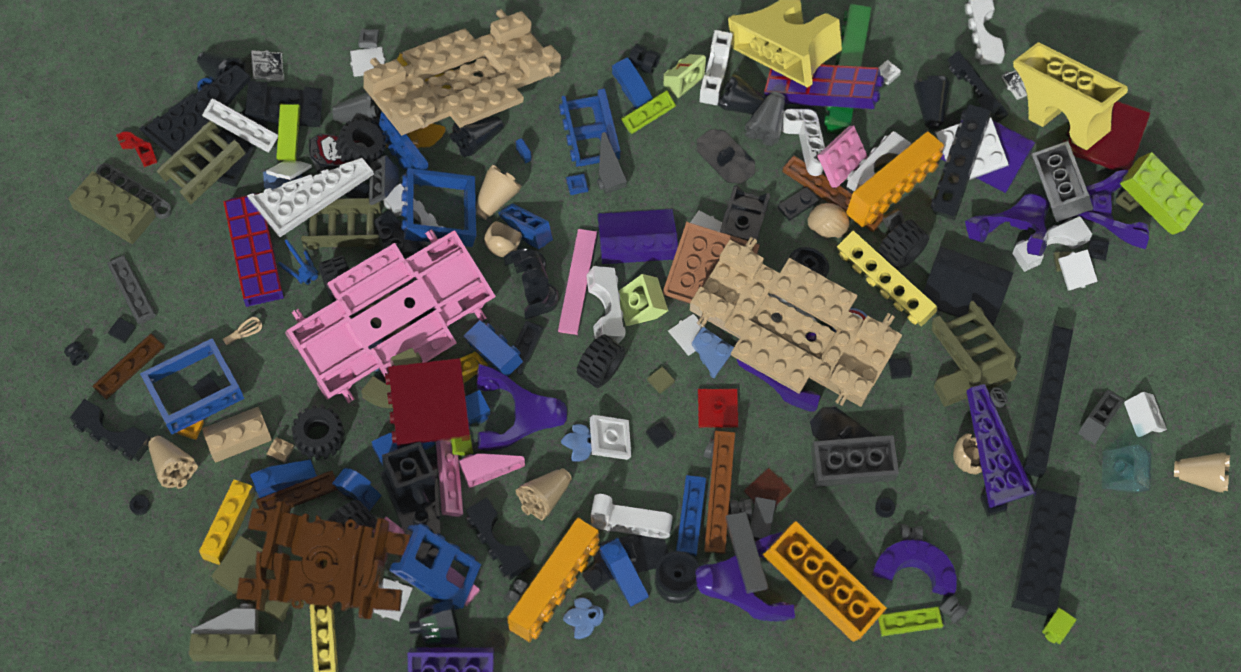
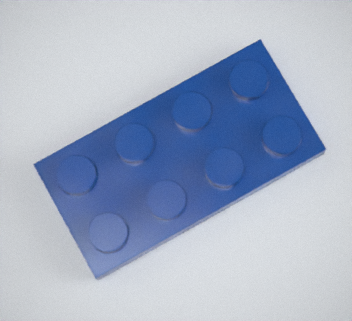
M381 112L379 124L380 129L382 128L384 131L382 135L386 136L385 142L389 147V151L397 157L400 166L406 170L408 168L427 170L428 162L406 134L401 136L386 115Z

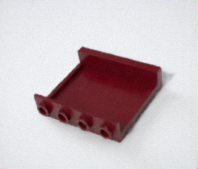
M1116 101L1112 108L1111 131L1087 150L1072 143L1069 126L1066 136L1069 137L1068 142L1073 155L1115 171L1130 170L1151 113Z
M460 358L388 366L389 373H385L386 385H390L391 392H387L388 404L393 406V411L389 412L390 423H395V431L391 432L392 441L397 443V449H400V445L417 442L425 443L459 438L462 441L470 440Z

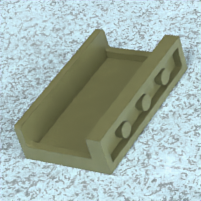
M240 536L212 574V579L218 585L237 595L239 578L256 579V553L263 549L258 547V543L249 537L245 539ZM267 569L266 579H275L273 570ZM267 590L265 611L263 612L283 623L287 617L286 612L291 606V602L280 603L270 601V591ZM245 600L256 607L257 601Z

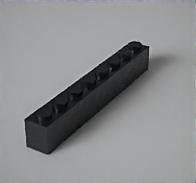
M1054 325L1049 335L1023 466L1027 475L1042 478L1047 469L1073 335L1072 329Z

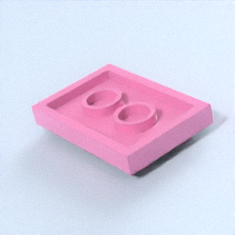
M848 126L817 155L832 188L838 187L853 170L855 171L863 159L868 158L854 126Z

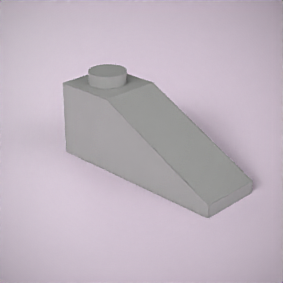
M240 604V607L193 628L191 634H257L259 610L253 608V604Z

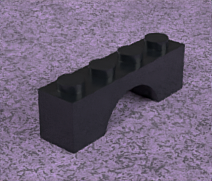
M83 399L70 416L74 424L73 427L81 433L84 431L88 432L89 437L96 442L100 440L105 442V446L114 452L116 450L121 451V455L127 460L132 461V459H135L139 462L149 448L150 436L135 427H131L123 432L106 430L103 427L104 414L101 408Z
M487 497L466 509L467 517L465 520L471 529L475 527L478 532L476 536L482 545L484 543L489 548L487 553L493 561L497 560L500 564L498 569L503 577L508 576L512 580L531 568V561L520 545L506 546L494 538L492 531L498 520V514Z

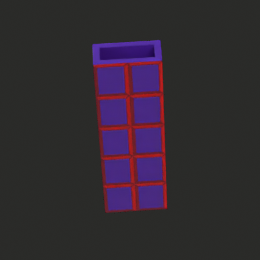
M820 65L813 74V84L805 87L770 68L764 93L766 98L768 95H771V92L782 94L785 97V104L875 109L876 102L880 100L879 89L883 86L884 77L881 75L879 68Z
M248 196L233 197L223 201L242 296L246 307L283 299L284 296L268 222L251 203Z

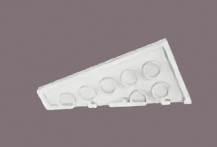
M361 158L342 164L337 169L330 171L327 169L321 171V174L315 176L308 175L284 183L281 187L272 190L268 188L263 193L257 195L253 193L247 196L278 236L282 237L374 175V173Z

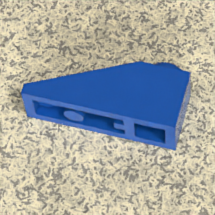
M513 203L498 212L499 216L511 228L522 234V239L529 245L540 249L553 240L547 220Z
M311 460L271 466L250 474L259 498L317 476Z
M617 538L600 547L601 557L630 607L649 598L619 539Z

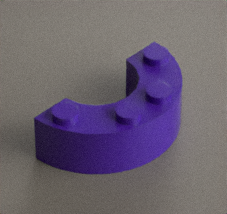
M905 540L888 547L878 558L872 573L873 576L892 581L894 575L899 570L906 567H916L923 570L929 576L932 583V592L951 597L954 595L957 586L955 569L946 554L936 546L920 540Z

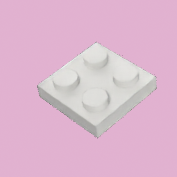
M592 415L590 417L592 455L628 460L631 457L629 420Z

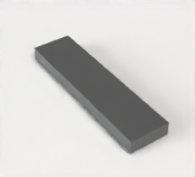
M125 255L107 262L138 325L156 317Z
M746 512L726 515V523L746 593L766 590L768 586Z

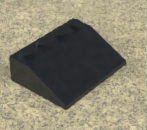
M940 247L923 294L937 306V310L956 317L968 314L970 302L974 301L978 307L982 308L985 317L994 326L1014 273Z

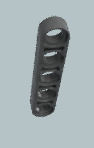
M103 163L97 167L96 173L113 184L118 179H124L125 182L117 186L128 193L133 188L139 189V192L133 195L138 199L144 201L148 197L153 198V202L149 205L152 206L157 218L165 219L171 215L172 209L167 201L108 163ZM108 169L111 171L107 176L101 175L103 170ZM161 207L168 208L164 214L158 213V210Z

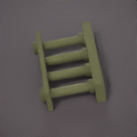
M211 120L157 170V173L165 182L171 178L182 188L179 192L189 204L194 203L245 154L244 150L235 140L228 144L217 135L220 130ZM210 140H213L223 149L217 157H214L204 148ZM197 153H200L210 162L203 170L190 160ZM184 165L196 175L189 183L176 173Z
M369 199L335 200L310 217L309 236L301 237L303 247L315 250L318 247H364L366 249H373L375 246H380L379 236L374 235V215L381 213L380 201L370 205ZM365 213L367 215L366 235H355V216ZM320 214L329 215L328 236H317V217ZM338 214L348 215L347 235L336 236V216Z
M974 301L970 302L968 314L948 323L944 322L940 316L933 318V333L973 386L980 383L983 371L1002 362H1005L1010 369L1014 368L1016 359L1014 350L1008 347L985 317L982 308L978 307ZM971 320L978 326V328L960 336H954L951 332V329ZM981 334H984L989 340L970 350L964 349L961 343ZM992 348H995L999 353V356L981 364H975L972 360V357Z

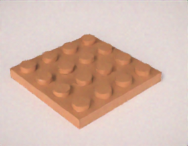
M686 222L663 290V295L690 304L698 289L704 286L718 264L720 254L729 240L743 246L748 241ZM755 244L752 248L755 254L758 253L760 245Z

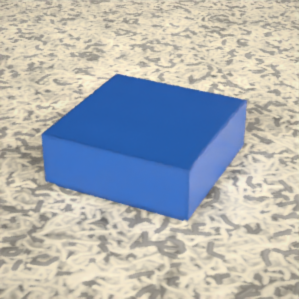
M522 138L517 140L516 150L524 163L531 161V151Z
M585 174L566 177L570 195L588 192Z

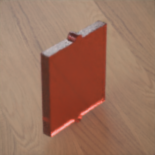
M768 468L744 492L754 500V504L756 497L774 500L776 505H778L792 490L782 481L781 477L776 476Z

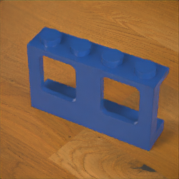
M605 89L598 90V96L566 101V97L562 96V104H559L560 114L565 117V119H562L563 127L569 133L566 135L567 144L572 146L570 157L571 161H575L576 167L599 163L600 155L581 159L576 141L596 137L601 141L603 132L606 133L617 160L620 159V148ZM592 107L596 121L595 124L572 127L569 110Z
M424 524L409 526L408 530L413 534L400 563H392L389 571L435 600L443 602L452 599L455 609H463L481 564L475 561L474 556L460 551L459 546L446 542L445 537L429 531L430 528ZM422 540L439 549L431 569L415 559ZM453 559L463 566L470 568L461 588L446 579Z

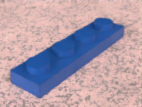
M686 475L676 551L696 556L706 478Z

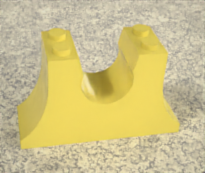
M779 0L762 10L749 14L733 15L728 18L730 33H733L732 48L805 87L813 84L812 77L816 69L827 59L842 50L839 19L825 13L803 24L800 0Z
M1039 42L1013 61V66L1020 75L1027 92L1030 121L1044 127L1063 112L1070 122L1072 143L1085 150L1089 149L1111 131L1113 104L1127 93V86Z

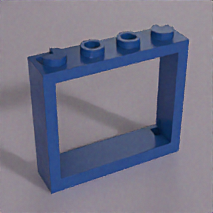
M408 168L406 176H402L401 184L404 187L401 201L404 202L401 210V216H404L401 229L404 230V240L430 242L425 233L431 229L437 239L455 230L465 247H473L476 238L475 176ZM413 184L464 190L465 230L413 224Z
M213 339L202 342L140 373L171 435L244 399L240 387ZM214 354L230 386L168 415L152 383Z

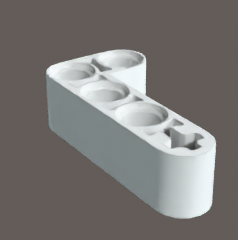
M809 109L785 110L781 131L787 134H799L807 172L813 176H820L824 169L817 155L825 149L816 112Z
M597 494L594 496L591 511V525L593 527L656 538H668L670 536L673 519L671 514L613 505L612 498L608 495Z

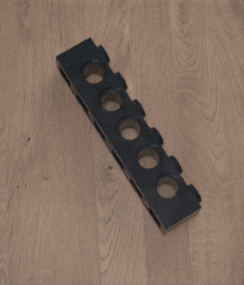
M970 104L967 110H963L961 116L963 123L961 127H957L955 133L956 143L951 145L949 150L950 160L945 162L943 168L944 178L939 180L937 185L938 195L933 197L931 202L933 214L952 220L956 219L991 118V110ZM971 123H975L977 125V128L975 130H969L967 126ZM964 141L971 142V146L968 148H963L961 144ZM959 158L965 160V163L961 166L955 164V161ZM952 176L959 177L957 183H951L949 179ZM950 193L953 195V198L950 201H945L943 196Z

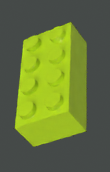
M1152 152L1139 157L1119 183L1172 235L1184 231L1203 206V203Z

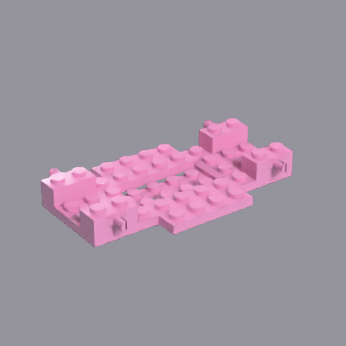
M432 229L425 234L431 244L407 259H404L395 243L327 283L337 301L308 318L303 317L299 308L292 312L298 323L286 330L285 334L295 350L299 351L326 400L335 395L343 394L346 401L350 403L355 400L349 391L350 387L378 368L385 377V373H389L388 366H391V357L413 348L415 353L418 352L420 354L422 362H427L457 344L447 326L472 313H475L481 321L487 319L481 308L496 296L455 230L437 239ZM411 279H417L413 283L409 284L408 286L404 287L403 289L399 290L398 292L394 293L393 295L389 296L388 298L384 299L383 301L379 302L378 304L374 305L373 307L369 308L368 310L364 311L363 313L359 314L353 319H350L349 316L353 315L354 313L360 311L361 309L365 308L366 306L370 305L371 303L375 302L376 300L380 299L381 297L385 296L386 294L390 293L391 291L395 290L396 288L400 287L401 285L405 284ZM411 297L414 299L415 306L413 308H407L404 305L406 298ZM433 307L435 308V311H433L429 315L425 316L424 318L420 319L419 321L400 331L396 335L392 336L391 338L387 339L386 341L382 342L381 344L377 345L371 350L368 348V346H370L371 344L375 343L376 341L395 331L404 324L410 322L411 320L428 311L429 309ZM372 318H379L382 325L380 328L375 329L371 326L370 321Z

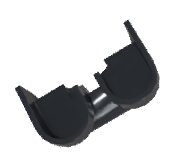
M518 249L505 255V266L513 263L517 274L524 272L522 274V283L528 302L524 310L525 320L553 311L558 306L559 295L555 286L548 283L545 257L538 251L530 249Z

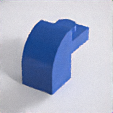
M344 468L332 483L346 497H352L355 501H361L369 511L382 496L370 485L371 482L352 469Z

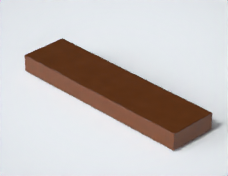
M152 334L148 335L92 387L107 400L165 346Z
M331 470L256 499L259 509L276 512L278 501H284L293 508L338 490L332 485L336 478Z

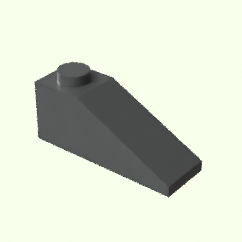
M603 132L600 145L598 180L596 181L600 191L603 190L605 194L626 187L627 180L606 133Z
M386 155L370 163V168L374 173L370 177V205L387 198L399 182V168Z
M1107 390L1086 419L1078 434L1087 441L1096 444L1125 400Z

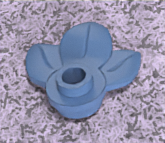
M576 424L572 427L573 433L565 435L561 440L564 446L573 450L571 460L575 462L588 459L592 452L591 443H588V440L591 439L590 430L585 425Z
M577 598L574 601L575 608L567 611L563 620L567 624L575 626L574 638L582 639L591 635L594 627L601 624L604 619V612L600 607L592 605L590 600ZM596 612L595 618L591 619V613Z

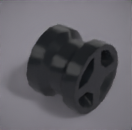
M80 341L69 344L64 350L65 355L70 357V362L73 366H78L89 358V353L83 349L84 346Z

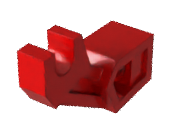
M124 131L116 134L118 141L125 140L120 143L122 149H136L144 167L157 163L151 143L140 139L131 132Z

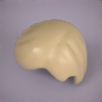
M823 203L816 206L808 217L810 229L824 238H840L847 232L850 225L849 217L845 210L833 203Z
M496 221L488 228L484 242L491 253L504 257L508 253L517 250L522 234Z
M967 433L960 437L955 444L953 458L958 468L969 474H979L982 472L976 438L971 437L972 434Z

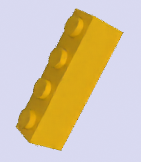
M233 479L199 550L204 560L220 565L227 555L256 494L252 485Z

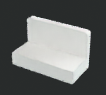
M1142 392L1124 402L1138 437L1144 436L1151 431L1159 433L1167 430L1153 394Z

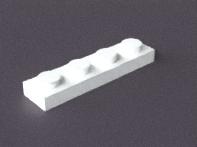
M213 98L202 115L268 153L278 138L277 134Z

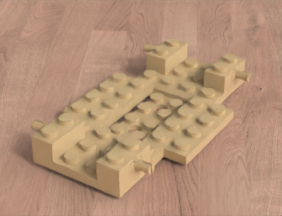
M500 9L496 12L500 20L491 23L490 34L474 39L464 28L404 51L402 58L408 64L405 67H402L397 60L380 64L377 58H372L370 63L374 68L364 71V89L401 136L419 128H425L429 124L449 116L461 128L523 103L524 97L517 89L545 77H552L555 73H558L561 55L552 45L544 48L530 33L531 21L522 11L507 16ZM477 59L476 62L473 64H465L467 62ZM462 65L460 69L450 71V69ZM446 71L445 74L440 77H432L434 75ZM476 72H480L483 74V76L478 77L474 76L473 74ZM450 85L452 88L450 90H447L445 88H442V86Z
M752 237L749 238L745 246L729 240L703 287L698 289L690 302V311L700 316L697 324L699 326L701 324V327H704L706 322L709 321L738 337L739 341L732 350L731 356L800 394L810 378L839 394L835 401L837 404L843 406L845 400L848 399L862 407L902 337V334L890 327L895 317L893 315L890 317L891 314L887 313L883 322L876 321L869 316L863 320L849 312L858 295L791 258L788 259L780 273L763 264V257L752 251V248L757 243V240H753ZM768 294H775L776 296L784 299L792 305L800 308L801 310L834 327V329L837 332H833L832 330H830L829 327L823 326L815 322L811 317H806L805 315L797 312L795 308L789 307L781 303L777 298H772ZM779 313L782 315V320L774 322L771 319V315ZM808 332H813L817 338L815 341L810 342L806 339L805 335Z

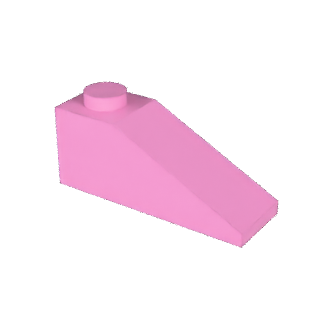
M470 454L459 461L469 488L525 467L523 456Z

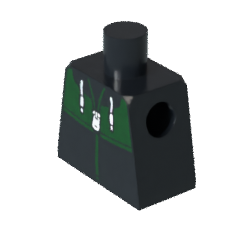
M449 599L420 609L419 621L409 622L410 634L422 633L425 644H459L460 630L453 600Z

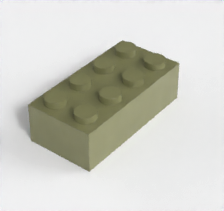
M93 171L68 198L74 210L132 245L156 218L152 206Z

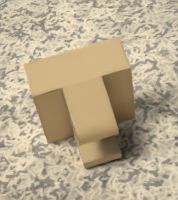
M276 437L267 452V456L285 464L294 449V445Z

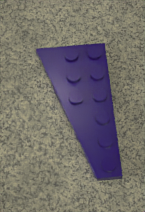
M985 384L966 390L989 508L1034 494Z

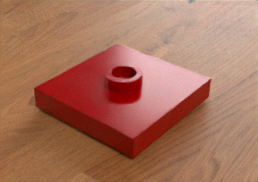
M698 389V427H738L737 389Z

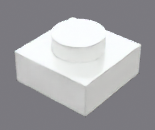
M889 60L879 67L880 73L884 77V83L887 85L894 81L901 73V70Z

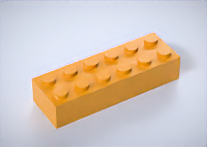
M927 131L853 192L846 212L847 215L862 228L868 223L872 224L879 213L884 214L893 202L897 203L905 192L909 193L917 182L921 183L929 172L933 173L938 168V161L943 155L944 144Z
M579 518L576 519L507 617L509 630L528 642H531L533 638L537 639L542 632V628H540L545 621L547 623L550 621L554 614L552 610L556 604L558 606L561 605L566 595L564 593L567 588L572 589L577 581L576 575L579 571L582 573L588 565L587 560L590 555L595 556L600 546L598 544L600 539L598 538V530Z
M797 521L793 522L763 554L853 642L860 639L887 609Z

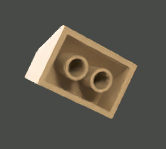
M259 407L202 428L215 463L272 441Z

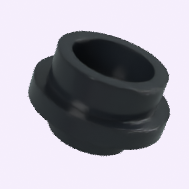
M881 498L876 502L875 511L880 517H891L895 512V504L889 498Z

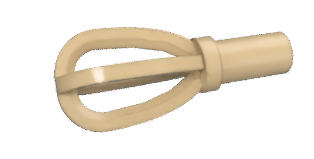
M250 317L232 334L223 338V341L227 346L237 339L260 332L262 323L259 318ZM255 320V321H253L252 323H250L249 325L245 326V325H246L247 323H249L250 321Z

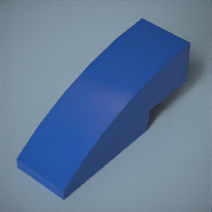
M628 57L612 65V74L620 83L623 92L636 109L653 99Z

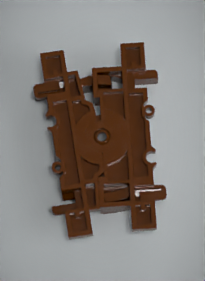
M278 501L276 512L252 508L248 528L267 532L263 550L256 553V579L239 578L236 599L257 601L256 610L265 611L267 590H269L270 601L280 603L291 602L292 607L296 609H301L305 602L308 605L328 606L329 609L334 610L335 604L341 602V610L346 611L348 608H359L358 617L362 619H372L374 609L400 612L403 590L383 588L384 570L388 553L403 556L411 535L388 531L389 521L383 518H378L374 538H371L373 528L363 525L358 527L357 522L354 520H348L344 526L342 523L322 520L317 515L316 520L310 523L309 514L306 513L303 516H298L290 513L291 505L284 501ZM279 545L291 548L294 555L303 557L302 561L290 560V555L278 553ZM323 559L327 561V565L325 567H321L320 562ZM267 569L274 571L275 579H266Z

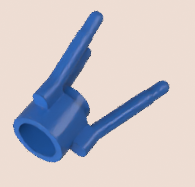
M285 240L288 248L301 265L298 270L299 275L281 262H278V265L294 276L300 284L304 282L308 285L311 283V280H316L318 271L315 269L308 252L305 250L304 255L309 266L303 262L291 243Z

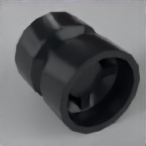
M636 43L628 59L636 69L641 67L643 72L652 75L655 71L652 67L656 68L658 66L661 53L652 49L647 50V47Z
M835 539L826 548L847 570H851L859 560V557L851 550L846 551V546L839 539Z

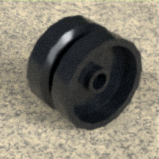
M799 247L789 256V258L825 278L829 273L830 266L827 258L814 248Z
M674 551L664 555L656 565L655 587L659 595L670 603L678 604L693 598L698 591L695 573L699 563L686 552Z

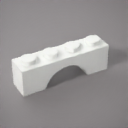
M968 0V3L965 4V12L970 16L968 25L969 29H973L972 43L976 44L977 47L975 49L976 59L980 60V65L1002 63L1005 55L1002 40L990 35L985 30L983 24L992 18L994 12L993 1Z
M717 30L714 32L709 62L700 91V102L718 105L732 46L733 33Z
M894 131L889 136L886 135L881 140L880 146L878 148L874 147L869 157L860 162L856 171L853 170L848 175L847 187L853 191L858 189L875 175L874 169L878 165L891 162L908 148L911 143Z
M401 184L396 186L387 198L383 199L384 205L396 217L401 216L402 205H404V202L401 201L404 187ZM413 198V217L421 225L439 227L434 216L431 213L428 214L423 204ZM418 241L424 248L431 244L430 242Z
M1080 216L1075 219L1070 218L1062 225H1055L1047 230V245L1060 243L1075 249L1088 243L1092 233ZM1028 240L1019 241L1012 253L1024 272L1040 265L1044 255L1037 256L1027 253Z
M593 266L586 275L588 292L597 296L605 308V316L601 317L593 326L595 339L606 334L617 343H620L625 337L626 331L622 322L623 311L620 308V293L617 288L618 277L615 274V268Z

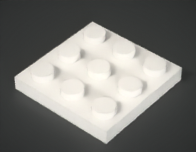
M991 118L969 180L1009 166ZM962 123L936 132L938 140L944 144L942 151L946 162H949L951 157L949 155L950 147L952 144L955 145L957 140L955 137L957 127H961ZM971 123L967 126V128L969 130H975L977 128V125L975 123ZM964 141L961 146L968 148L971 146V142ZM963 158L955 161V164L958 166L965 163ZM952 176L954 183H957L959 177Z

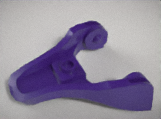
M1129 170L1117 171L1102 182L1086 186L1093 209L1072 216V218L1080 216L1082 219L1094 221L1110 230L1123 241L1135 247L1146 249L1149 240V226L1142 222L1125 224L1115 221L1111 215V193L1121 187L1119 183Z
M1031 193L1024 195L1009 210L992 215L974 216L965 220L968 236L972 240L984 242L988 233L1004 222H1010V226L1028 230L1030 227L1036 233L1030 235L1028 239L1027 253L1042 256L1047 247V230L1044 223L1050 203L1040 194Z
M815 333L805 335L806 339L810 342L815 341L817 338ZM737 359L740 367L772 386L785 402L810 412L817 410L820 399L817 393L801 391L799 394Z
M479 364L477 370V389L482 391L503 389L510 392L515 401V423L503 435L489 430L479 432L478 449L486 451L503 449L533 432L561 426L566 422L567 407L563 401L557 398L533 394L521 388L501 372Z
M783 532L769 535L755 542L759 557L765 558L763 556L765 551ZM736 556L723 562L702 565L696 569L697 587L704 595L739 606L758 620L786 621L795 618L794 605H790L787 602L767 605L757 598L753 592L746 593Z

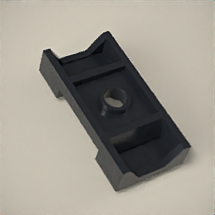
M959 50L947 59L950 63V66H948L950 71L959 80L963 79L975 88L974 90L980 96V99L977 100L981 105L980 108L991 110V119L998 123L1009 115L971 63L963 57Z
M249 80L245 117L252 121L279 124V104L286 103L288 105L300 106L299 126L320 127L323 88L304 86V90L267 86V82Z
M734 184L720 232L746 241L750 237L753 240H757L771 194L766 193L756 196L745 193L738 185ZM743 219L746 220L748 224L742 226L738 224V221Z

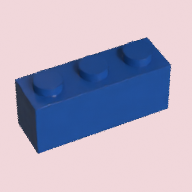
M479 320L463 337L497 371L508 377L523 362L519 357L520 351L514 345L510 347L503 335H496V330L489 323L485 325Z

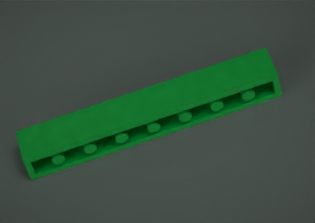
M850 4L849 11L845 10L843 21L847 23L842 25L841 36H844V39L841 40V55H837L835 65L861 67L871 7ZM827 106V111H830V115L825 117L824 126H827L826 133L840 135L851 125L853 108Z

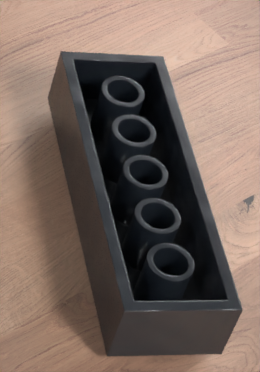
M1038 487L1032 497L1011 607L1051 618L1057 611L1077 497Z

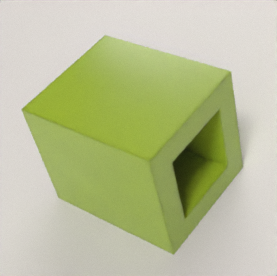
M1058 608L1042 633L1045 634V638L1048 641L1060 644L1077 619Z

